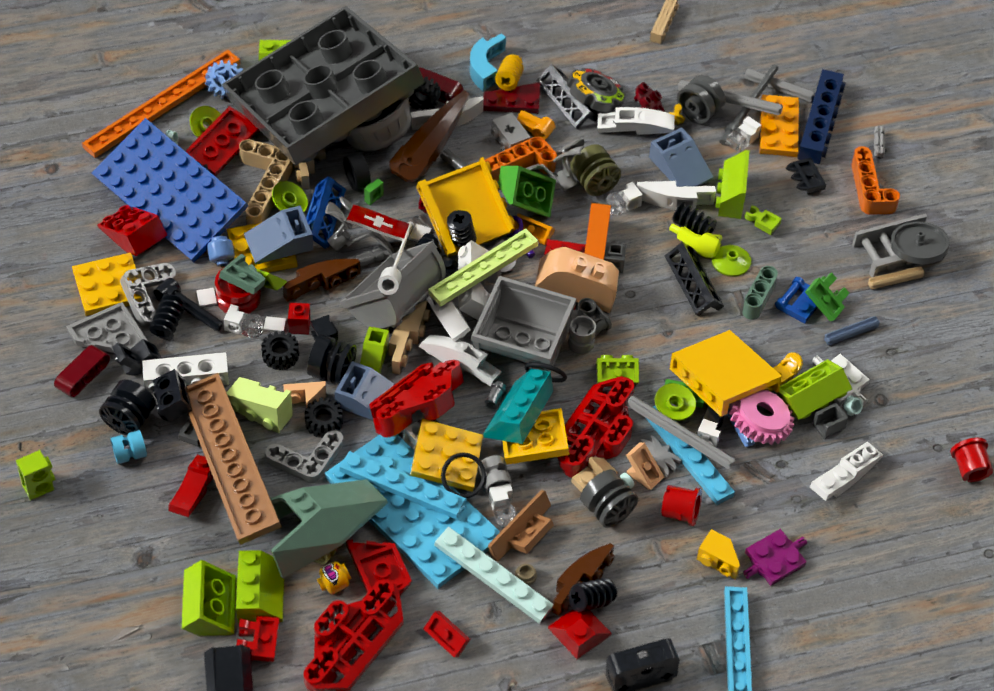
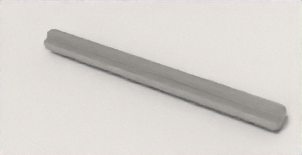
M681 80L678 84V90L680 91L689 82ZM723 90L726 103L778 116L782 113L783 106L781 104Z
M631 396L628 399V407L727 469L734 465L735 459L687 428L635 396Z

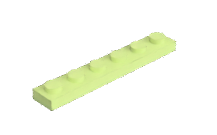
M525 228L429 288L428 293L441 307L537 247L538 240Z

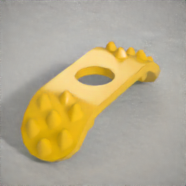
M791 352L786 355L781 363L773 367L782 375L781 385L793 378L801 370L803 360L798 353ZM768 387V388H766V389H763V390H769L770 392L773 391V389H772L771 387Z

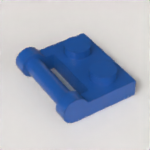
M795 277L791 287L782 298H778L775 302V307L778 310L804 324L818 308L805 293L810 285L805 283L801 277ZM797 290L801 291L802 294L792 306L789 305L788 302Z

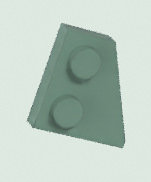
M240 254L220 271L219 278L254 295L265 285V278L261 273L257 272L252 264L248 265L245 262L246 257Z

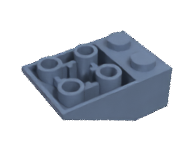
M683 128L651 142L649 158L670 181H676V187L700 186L714 178L694 140Z
M301 205L281 210L244 233L255 264L313 250V234Z
M352 361L335 390V401L337 404H340L341 409L373 420L369 404L395 384L374 369Z

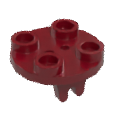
M642 82L635 88L636 96L634 101H639L640 108L665 112L660 101L662 96L657 90L653 91L645 82Z

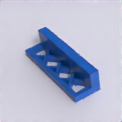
M329 176L317 183L306 217L313 234V241L324 249L330 245L327 239L333 235L337 222L336 217L325 213L328 202L331 201L340 209L342 203L339 198L341 196L344 197L346 188ZM332 187L339 192L337 197L334 196ZM324 216H327V219L329 221V225L327 226L323 219ZM322 230L325 240L318 236L319 231Z

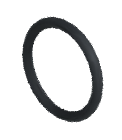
M529 362L524 367L526 372L530 370L529 367H541L560 374L563 378L552 377V382L555 383L564 382L567 379L564 371L549 364Z
M457 453L444 463L441 471V480L447 491L464 498H470L478 494L483 488L486 481V470L483 463L476 456L470 453ZM460 457L474 460L481 469L482 478L480 485L476 490L468 494L454 492L446 481L445 475L448 465Z

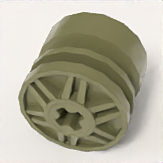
M599 144L583 148L581 154H576L570 164L572 173L591 196H600L607 193L621 178L620 168L611 159L605 148Z

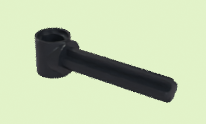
M167 278L154 289V296L159 302H161L163 295H176L182 299V306L185 311L214 331L221 330L223 322L181 294V288L173 278Z

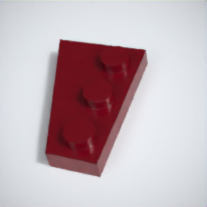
M540 82L516 86L511 91L499 89L484 92L483 111L512 113L525 111L530 114H539Z

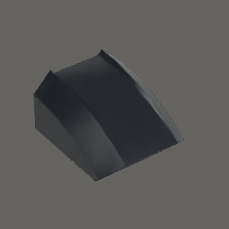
M241 644L238 646L211 647L204 652L206 691H253L252 662L249 647Z

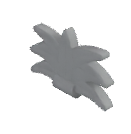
M653 435L650 436L651 441L641 439L640 442L647 445L660 470L666 477L669 475L668 467L675 471V462L681 464V458L668 452L670 445L662 447Z

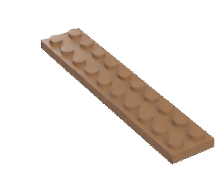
M216 373L188 385L187 390L192 411L188 414L239 544L242 545L281 528L280 521L219 374Z

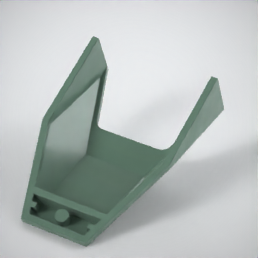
M367 479L303 487L271 497L270 500L278 519L294 512L302 520L294 530L271 549L281 577H287L340 547L388 503L387 499Z

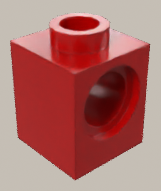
M289 303V333L309 335L311 321L310 303Z

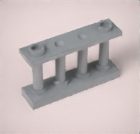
M926 214L915 215L911 218L855 232L852 246L854 248L862 245L865 247L872 259L869 272L871 277L927 265L910 263L899 258L892 251L889 239L893 231L902 224L926 222ZM881 241L890 256L880 258L871 243Z

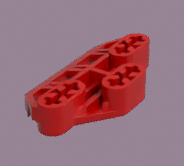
M448 360L444 363L440 362L435 367H433L432 362L422 364L371 402L369 405L376 433L387 438L399 434L413 422L412 414L417 410L423 413V418L426 420L438 419L455 405L452 391L464 382L460 362L458 360Z
M620 376L595 384L588 391L565 424L567 442L571 447L569 448V455L557 457L560 468L563 469L565 475L572 478L584 470L589 464L590 457L607 460L618 456L622 452L632 434L633 421L629 417L627 401L634 393L633 380ZM614 385L608 394L603 393L604 387ZM595 402L601 406L593 415L591 414L594 410L592 405ZM579 423L586 425L581 434L577 435L580 430Z
M381 579L375 583L361 601L346 604L342 600L333 601L314 624V658L305 668L303 674L305 687L309 691H350L404 624L399 588L390 580ZM397 605L396 614H393L391 617H389L388 615ZM377 623L383 627V630H380L373 640L370 641L369 638L377 630V627L374 626ZM356 647L364 651V653L360 654L352 665L349 664L350 661L358 653L357 650H355ZM337 671L344 675L337 683H333L338 677Z

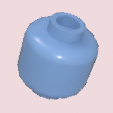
M227 236L213 237L207 244L209 260L212 263H217V266H227L229 261L234 259L233 242L227 239Z

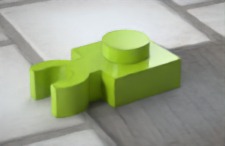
M753 205L750 208L751 213H745L746 220L755 221V227L770 235L782 221V218L766 209L762 213L758 207Z

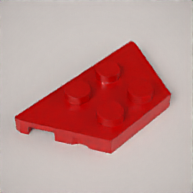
M353 540L346 541L348 551L367 593L381 579L390 580L399 588L400 596L411 585L412 580L395 543H377L374 541L356 543Z

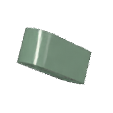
M764 266L759 271L745 297L742 311L745 318L754 320L760 316L775 289L778 275L776 268Z

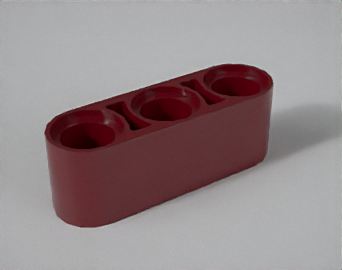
M419 68L423 79L425 76L428 77L427 80L432 78L434 80L433 83L437 82L438 87H441L440 102L446 104L447 101L452 100L464 91L462 84L458 81L425 68Z
M89 345L56 377L54 387L71 398L76 397L106 368L110 361V355L94 345Z

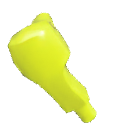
M671 224L669 230L677 234V239L689 245L699 255L705 258H714L718 254L722 235L711 233L698 235L685 226L679 227Z

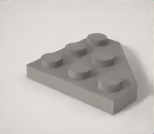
M123 302L66 326L67 332L77 346L88 347L89 345H94L102 351L114 353L112 347L118 342L131 349L142 339L147 340Z

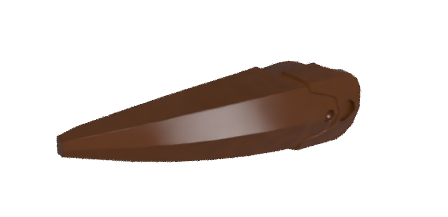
M464 90L440 108L416 131L405 145L400 147L389 161V169L393 174L406 182H414L419 177L425 176L433 162H436L465 108L470 96L467 91Z

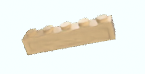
M678 0L665 1L651 31L650 41L661 44L662 40L665 39L669 25L672 24V18L675 17L676 10L678 11Z

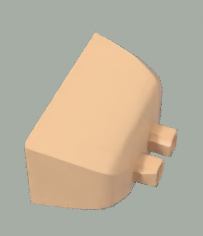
M560 247L549 251L540 259L535 286L574 297L578 303L583 298L593 299L602 311L610 313L616 298L619 270L611 262L567 247Z

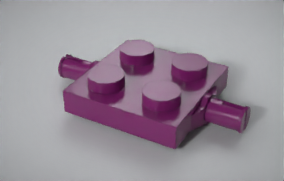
M780 528L746 548L745 554L751 560L752 566L743 571L744 576L749 579L758 573L772 586L806 565L807 561L799 553L798 549L807 545V540L801 537L792 542Z

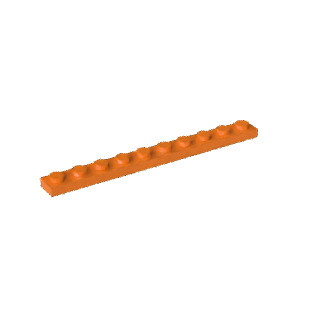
M226 50L82 143L83 149L94 158H97L123 141L145 118L152 122L205 88L206 72L209 66H213L214 62L219 65L220 60H223L224 64H227L228 60H230V65L237 63V66H239L240 59L229 50Z

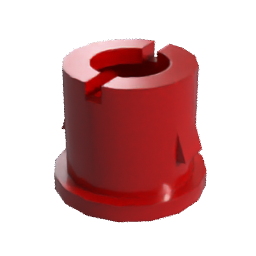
M978 437L969 438L955 444L951 448V456L957 461L963 481L977 482L989 477L993 473L987 453L988 443L986 439Z
M668 485L662 501V516L686 521L689 526H694L700 512L702 489L696 487L695 490Z

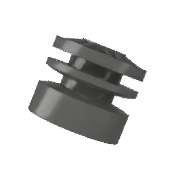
M610 469L601 472L590 480L581 492L580 500L589 511L594 512L595 518L600 521L603 527L610 528L622 522L630 515L638 503V496L631 491L629 486L624 485V481L614 470Z

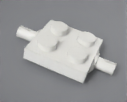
M839 354L831 361L843 368L852 390L848 391L846 396L832 401L840 407L848 396H853L861 399L864 406L868 399L860 394V391L869 384L870 379L844 356ZM817 355L813 358L812 362L818 365L823 360Z

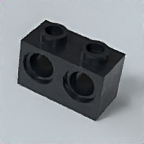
M175 369L153 380L155 388L153 394L158 402L156 408L161 416H165L171 422L192 411L186 381Z

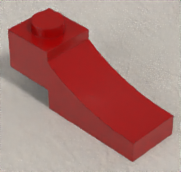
M196 455L190 463L182 484L169 503L168 511L189 517L205 496L207 486L213 479L205 456Z

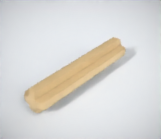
M917 266L869 278L868 285L870 289L885 287L922 278L925 272L922 266Z

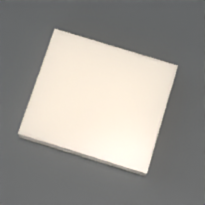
M415 224L409 239L418 242L424 234L430 233L432 228Z
M214 288L196 290L200 307L217 305Z
M266 316L263 331H278L281 333L285 329L287 318Z

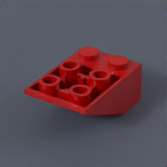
M129 205L120 207L118 212L105 217L97 225L100 230L125 252H131L134 256L139 255L167 236L158 215L136 207L131 208Z

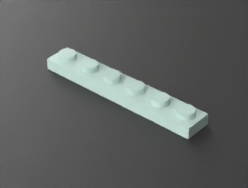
M449 526L435 541L434 546L540 624L552 610L553 604Z

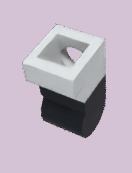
M709 406L697 435L717 447L721 432L717 429L723 425L724 416L721 417Z

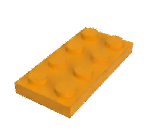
M762 94L761 100L781 104L783 110L779 116L760 111L759 154L797 157L799 98Z

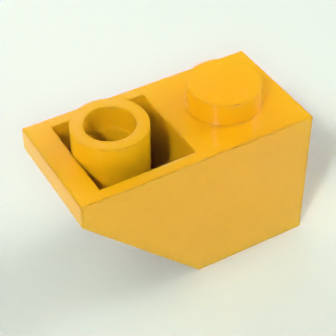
M711 529L699 547L697 560L705 566H710L720 571L722 575L736 580L740 563L730 538Z

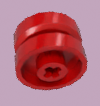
M220 271L215 277L216 300L223 312L227 313L231 304L239 306V311L244 312V315L251 313L258 307L261 300L260 290L253 295L219 278Z

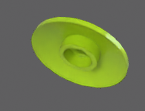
M211 106L196 108L190 116V127L194 135L198 138L206 130L203 124L208 128L221 113Z
M281 181L274 186L272 199L280 211L301 205L303 213L308 207V199L305 192L297 184Z
M724 245L720 247L718 254L712 258V264L719 273L735 277L743 275L749 270L751 257L746 250L739 246Z
M670 383L663 385L655 395L654 401L657 410L674 421L689 418L696 408V400L693 393L680 384Z

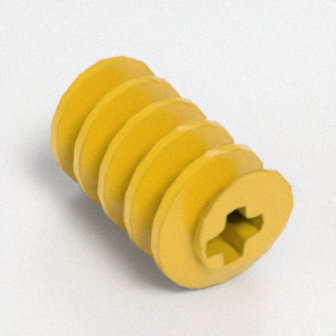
M513 54L503 59L495 77L496 84L502 90L511 91L516 88L524 70L522 58Z

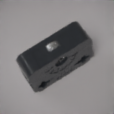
M666 638L609 655L605 675L612 691H636L673 680L678 674L680 658L672 640Z

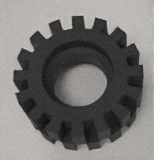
M426 76L424 78L425 83L414 89V93L408 100L411 102L410 106L413 107L415 105V109L420 107L422 111L425 108L427 110L434 109L441 95V87H438V83H433L434 80L432 78L427 80L428 77Z
M275 331L274 335L270 333L268 338L265 337L261 344L262 358L268 367L272 365V369L276 370L279 367V370H283L285 366L286 369H289L290 364L294 366L295 361H298L299 344L295 336L291 337V333L288 332L285 335V331H281V334ZM279 347L288 349L287 352L281 354L273 352L274 349Z
M322 397L319 398V402L315 399L312 401L313 405L311 403L307 405V408H305L306 429H309L310 434L314 432L315 437L321 434V438H323L328 431L341 430L343 411L340 404H337L335 400L330 402V398H326V401H323ZM321 414H327L332 416V418L328 421H319L316 419V417Z

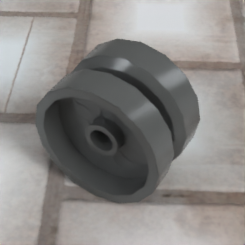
M698 75L679 91L677 103L682 105V113L688 119L702 124L706 123L725 105V95L721 86L714 79L706 75Z

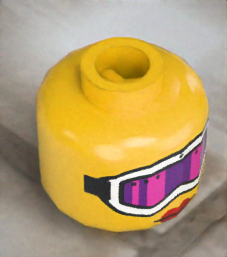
M335 561L319 570L320 578L317 579V582L322 591L327 589L328 593L333 595L349 586L351 576L344 563L340 565L339 562Z

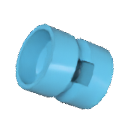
M140 430L128 433L127 437L119 435L110 438L117 464L129 462L131 457L135 460L147 457ZM129 445L130 449H124V447Z

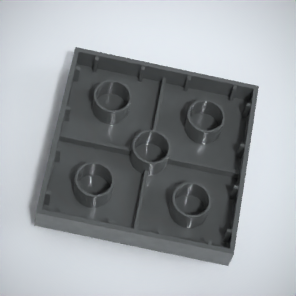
M345 6L227 80L222 86L230 102L291 162L298 165L299 163L313 160L318 155V151L330 143L344 140L349 136L350 130L364 121L377 119L382 114L383 109L396 101L409 98L414 93V89L425 82L418 65Z

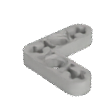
M161 263L126 271L120 279L121 286L135 319L142 326H149L155 315V309L146 288L160 285L167 278H173L176 271L171 264ZM144 273H149L153 280L145 279ZM134 294L140 295L143 302L136 301Z
M336 430L328 431L309 458L279 444L269 445L265 450L266 461L270 465L310 483L317 482L342 449L343 435ZM320 453L329 455L325 460H321L317 456ZM297 460L299 464L292 467L288 465V462ZM315 464L317 465V466H316V473H315V472H312L313 469L315 468Z

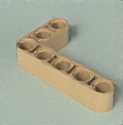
M246 139L239 144L241 162L245 165L266 170L248 203L249 207L245 210L246 223L250 225L259 224L267 220L275 205L272 199V190L277 183L288 180L293 171V162L276 146Z

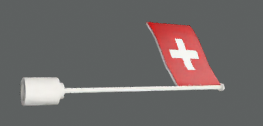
M353 204L346 219L347 223L355 224L381 235L402 241L393 267L385 268L378 281L380 292L385 295H392L397 292L402 279L401 272L397 269L409 233L414 228V223L393 219Z

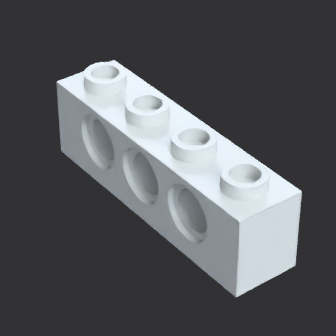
M226 352L142 361L144 387L152 393L155 389L153 380L173 369L185 379L186 385H191L216 373L219 374L223 385H229Z

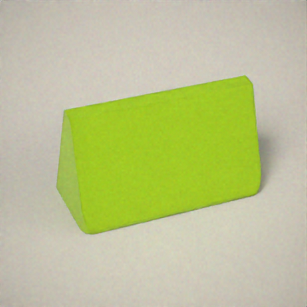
M256 269L265 278L264 287L277 291L287 283L286 280L273 274Z

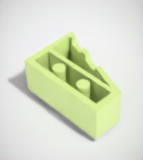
M239 377L226 392L234 412L244 415L250 421L263 425L268 430L280 433L293 416L291 391H276L274 386L270 385L268 388L260 386V382Z

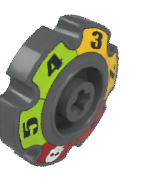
M575 69L567 81V86L571 88L569 91L571 95L580 103L586 104L597 111H616V108L621 107L626 98V94L622 92V86L615 79L595 69Z

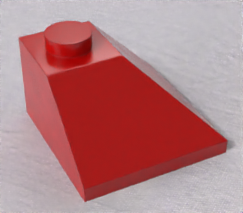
M572 609L548 626V629L576 659L582 657L612 634L590 610L576 612Z

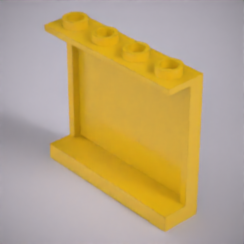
M483 157L476 163L429 181L424 179L417 183L416 188L444 253L448 257L457 255L461 248L452 242L447 225V217L454 211L462 210L471 214L477 237L476 243L478 245L508 235L514 230V219L512 215H508L506 210L507 203L504 197H500L498 192L500 190L496 179L493 180L490 174L492 173L489 162H485Z
M731 330L676 351L671 356L670 370L721 417L728 414L729 404L768 387H771L776 393L780 390L782 375Z

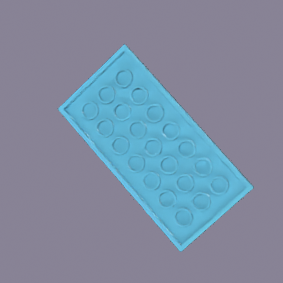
M379 434L354 453L410 475L415 450L398 434L388 438L382 437ZM343 460L325 472V478L331 484L359 480L340 472L339 467ZM415 477L417 479H420L422 481H425L427 483H430L434 486L446 490L443 484ZM374 486L387 499L388 503L369 522L390 543H395L397 549L437 589L465 569L434 546L435 541L448 526L484 553L489 551V543L500 533L467 500L457 519H454ZM449 486L454 492L459 493L454 487Z

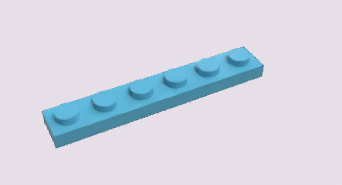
M647 419L664 442L670 445L673 453L682 459V464L716 506L734 497L735 491L703 453Z
M351 451L348 452L339 467L340 472L359 480L367 479L378 488L454 519H457L466 503V498Z
M725 587L724 605L728 691H752L747 587Z

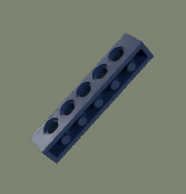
M822 69L801 141L798 160L811 157L815 164L820 165L821 158L826 157L828 147L825 144L829 145L832 135L829 131L833 132L835 120H832V118L836 119L839 108L836 105L840 106L842 95L839 93L844 92L846 82H843L844 74Z

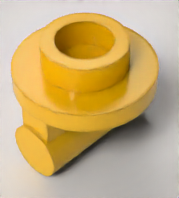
M681 104L675 105L674 113L669 112V114L675 116V125L685 121V117L681 115Z

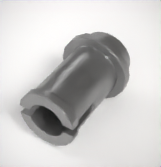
M496 381L491 385V391L485 400L488 407L497 408L502 395L506 394V385L504 383Z

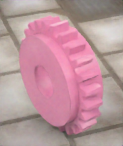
M761 390L735 401L729 406V414L732 415L730 420L735 422L734 426L740 430V433L747 436L746 438H750L754 442L773 445L775 441L779 444L781 440L785 441L794 427V417L791 416L793 412L788 409L789 405L782 398L778 397L777 394L769 390ZM757 405L769 410L773 415H762L757 410Z

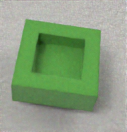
M376 179L364 188V201L368 205H372L384 195V184L380 179Z

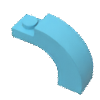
M502 33L491 38L489 41L481 38L475 43L470 53V76L475 85L483 92L496 84L495 77L498 70L488 61L506 51V37Z

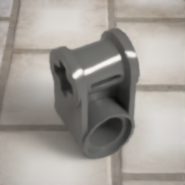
M583 298L579 301L576 316H588L595 321V337L599 332L612 328L610 318L599 308L593 299Z

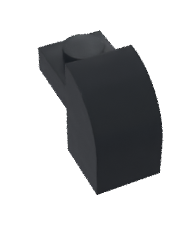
M145 339L139 341L131 349L119 342L112 347L116 361L122 365L125 373L131 376L143 373V360L162 359L156 345Z

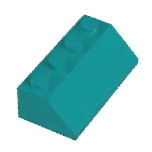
M530 369L516 380L484 431L483 437L523 444L554 391L551 372Z

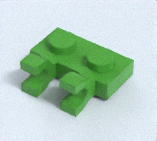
M829 273L827 277L822 276L815 279L805 291L807 296L830 322L835 320L845 308L841 302L849 295L845 287L840 291L836 290L834 293L829 289L830 285L837 279L833 273Z

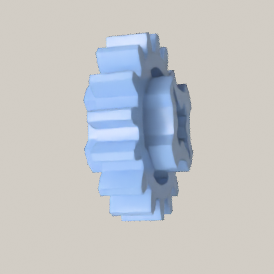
M220 60L219 65L214 62L212 67H208L205 75V85L209 86L208 91H214L215 97L218 94L221 95L222 100L224 96H227L222 84L243 71L242 68H236L237 63L230 65V60H228L227 64H224L223 60Z

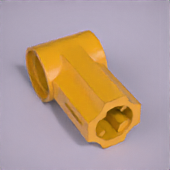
M521 111L517 117L524 129L531 132L533 137H541L546 140L556 128L555 122L549 117L540 119L525 111Z

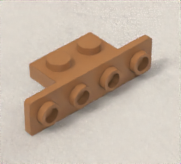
M541 490L489 543L488 548L493 560L498 562L511 548L527 554L554 526L552 519L542 516L551 507L546 491Z

